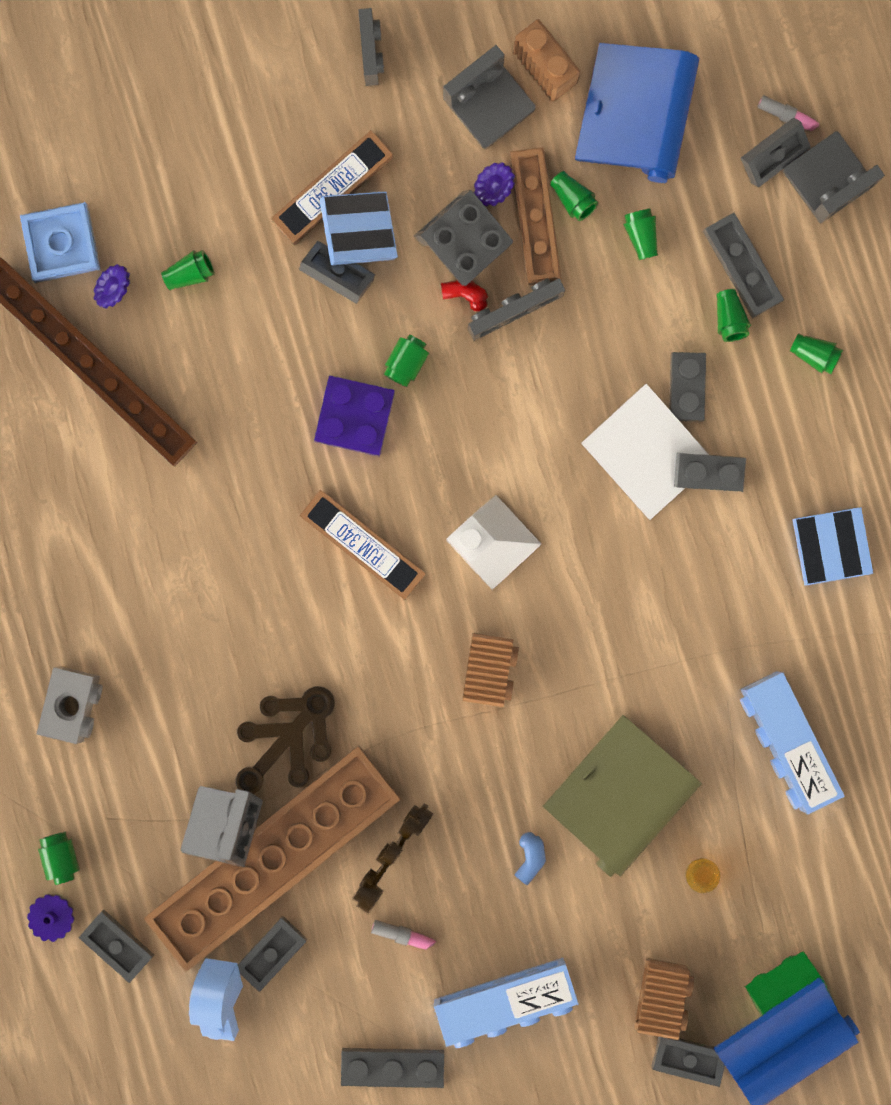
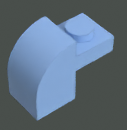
M205 958L195 978L190 996L189 1018L191 1024L200 1026L202 1036L215 1040L224 1039L234 1041L239 1029L233 1006L243 987L237 963Z

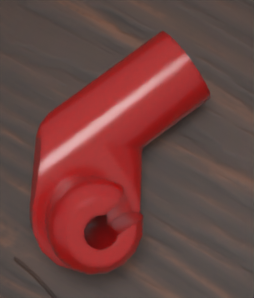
M458 280L441 283L443 300L463 297L470 302V308L473 311H482L487 308L488 302L486 299L488 294L484 288L471 281L466 286L461 285Z

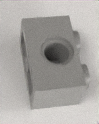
M53 667L37 735L74 744L84 742L85 737L89 738L94 725V718L90 717L93 704H98L102 694V685L98 684L100 676L65 667ZM70 696L76 698L79 703V710L75 715L69 714L65 709V701Z

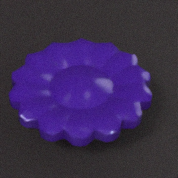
M503 162L499 164L493 163L491 166L485 167L483 172L478 174L477 181L474 183V194L485 207L489 205L492 207L496 206L498 203L504 202L505 198L511 194V189L515 185L513 181L515 174L512 172V168L506 166Z
M119 264L109 266L106 271L102 272L99 279L96 280L93 299L97 302L98 306L106 309L109 306L114 307L116 302L122 300L130 284L128 279L130 274L127 272L126 267Z
M47 894L43 898H37L35 903L30 906V913L27 914V919L30 921L28 927L33 930L35 937H40L42 941L49 939L51 942H55L58 938H64L66 933L72 930L71 924L75 918L72 915L73 908L69 906L68 900L62 899L59 895L52 896Z

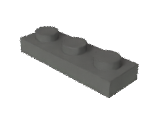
M735 213L704 229L703 233L752 318L784 300Z
M549 278L544 279L531 287L533 292L523 297L519 293L514 294L501 302L503 307L493 312L487 308L471 317L473 322L468 324V331L473 341L562 298L565 288L560 278L553 282Z
M342 1048L341 1086L444 1088V1050Z

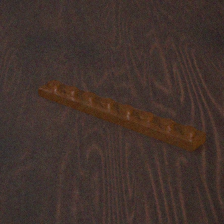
M0 257V303L175 467L198 442Z

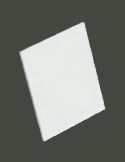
M647 384L640 388L581 442L649 520L685 489L674 487L677 453L709 455Z

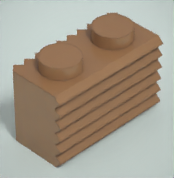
M540 19L535 20L515 36L513 55H518L517 60H522L521 65H526L525 70H530L529 75L534 76V80L538 81V86H542V91H546V96H550V101L555 102L578 83L581 71Z
M472 633L462 701L498 707L504 706V700L511 701L514 681L508 680L509 666L516 667L519 647L513 646L514 639Z
M646 958L634 1024L637 1033L678 1040L680 1031L686 1030L688 1010H684L686 996H692L694 988V976H690V971L686 965Z

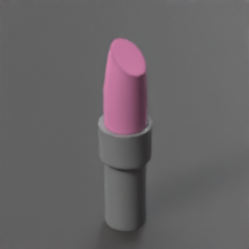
M764 95L757 108L779 117V120L786 123L794 117L801 121L804 129L813 131L819 126L816 120L797 111V108L788 104L784 105Z
M378 920L374 921L371 930L373 934L395 940L396 943L405 946L408 944L427 950L436 943L434 939L413 932L409 928L397 927Z

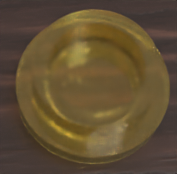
M699 858L688 865L685 877L688 885L694 891L708 893L719 884L720 871L711 860Z

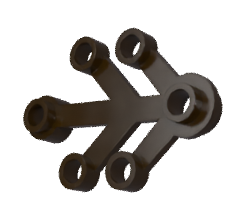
M321 686L309 688L302 698L278 699L274 696H267L262 699L260 711L267 717H272L279 712L301 711V713L293 722L256 725L251 721H247L238 727L237 735L243 742H251L256 738L279 737L253 767L248 766L239 771L235 780L238 790L248 791L252 794L257 793L263 787L264 774L288 747H290L291 763L288 781L294 787L304 786L309 780V772L304 764L302 731L311 721L314 735V744L310 750L312 758L318 762H323L330 757L332 749L327 742L326 718L334 710L335 699L327 688ZM314 697H321L324 700V707L317 710L312 706ZM267 700H273L276 703V710L273 713L267 712L264 708ZM246 725L251 726L254 730V735L251 738H245L242 734V729ZM317 745H324L327 748V755L325 757H318L315 754ZM300 770L304 773L305 779L303 782L297 783L293 780L292 775L294 771ZM247 774H254L257 778L256 785H247L245 776Z
M423 803L420 808L416 805L411 808L403 820L404 824L398 831L401 835L396 843L394 841L391 844L387 843L377 856L376 861L382 865L377 872L370 868L360 882V887L352 899L357 902L356 906L368 914L384 892L377 884L389 865L391 866L403 850L406 839L408 840L413 833L419 836L433 816V813L427 809V804Z

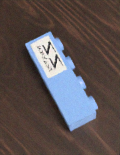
M776 671L740 689L744 696L740 699L741 705L748 717L754 716L759 728L755 729L756 735L764 748L769 746L774 756V759L770 760L771 765L779 779L785 778L789 790L785 792L792 807L795 810L799 808L800 811L810 814L845 797L784 673Z
M564 958L434 999V1009L446 1047L454 1045L455 1048L468 1046L475 1041L474 1038L485 1034L488 1037L502 1035L507 1032V1027L519 1023L521 1027L533 1025L540 1021L539 1017L550 1013L553 1016L567 1014L573 1010L572 1006L578 1005Z

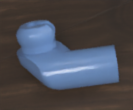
M532 832L523 834L519 840V845L524 848L526 860L514 874L526 885L532 881L546 861L544 842Z

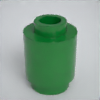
M410 334L407 339L400 337L384 365L387 369L383 375L404 387H408L410 381H415L429 355V352L424 349L427 344Z
M66 831L39 839L41 847L38 848L46 881L54 880V884L59 885L74 880V873L80 871L72 839H68Z

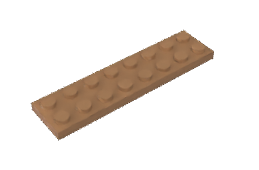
M357 746L255 828L245 867L214 861L143 919L183 970L187 972L398 803L401 798L361 747Z

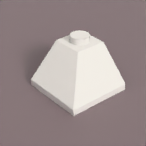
M497 495L470 516L446 540L492 590L541 545L537 538Z

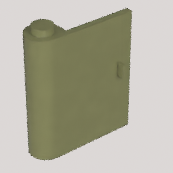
M622 715L543 807L600 858L596 864L607 875L612 877L616 873L621 877L702 783Z

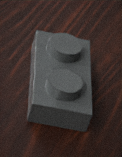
M372 8L358 9L365 86L379 85L378 74L384 73L383 52L376 53L375 41L381 40L380 19L373 20Z
M793 117L741 157L746 173L753 185L759 188L784 169L785 166L811 148L801 121Z
M320 241L315 243L301 261L299 268L303 273L356 304L373 283L375 277L374 273L357 263L331 265L328 246Z
M671 353L669 410L679 421L703 422L705 420L706 353Z
M677 453L674 487L743 492L746 458Z
M102 910L78 937L128 983L136 977L155 955L105 910Z
M282 916L237 964L240 974L260 992L307 942V938Z
M658 1037L651 1067L655 1071L720 1087L725 1065L716 1053L715 1047L681 1038L675 1040Z

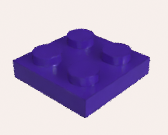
M329 375L314 442L380 457L395 390Z

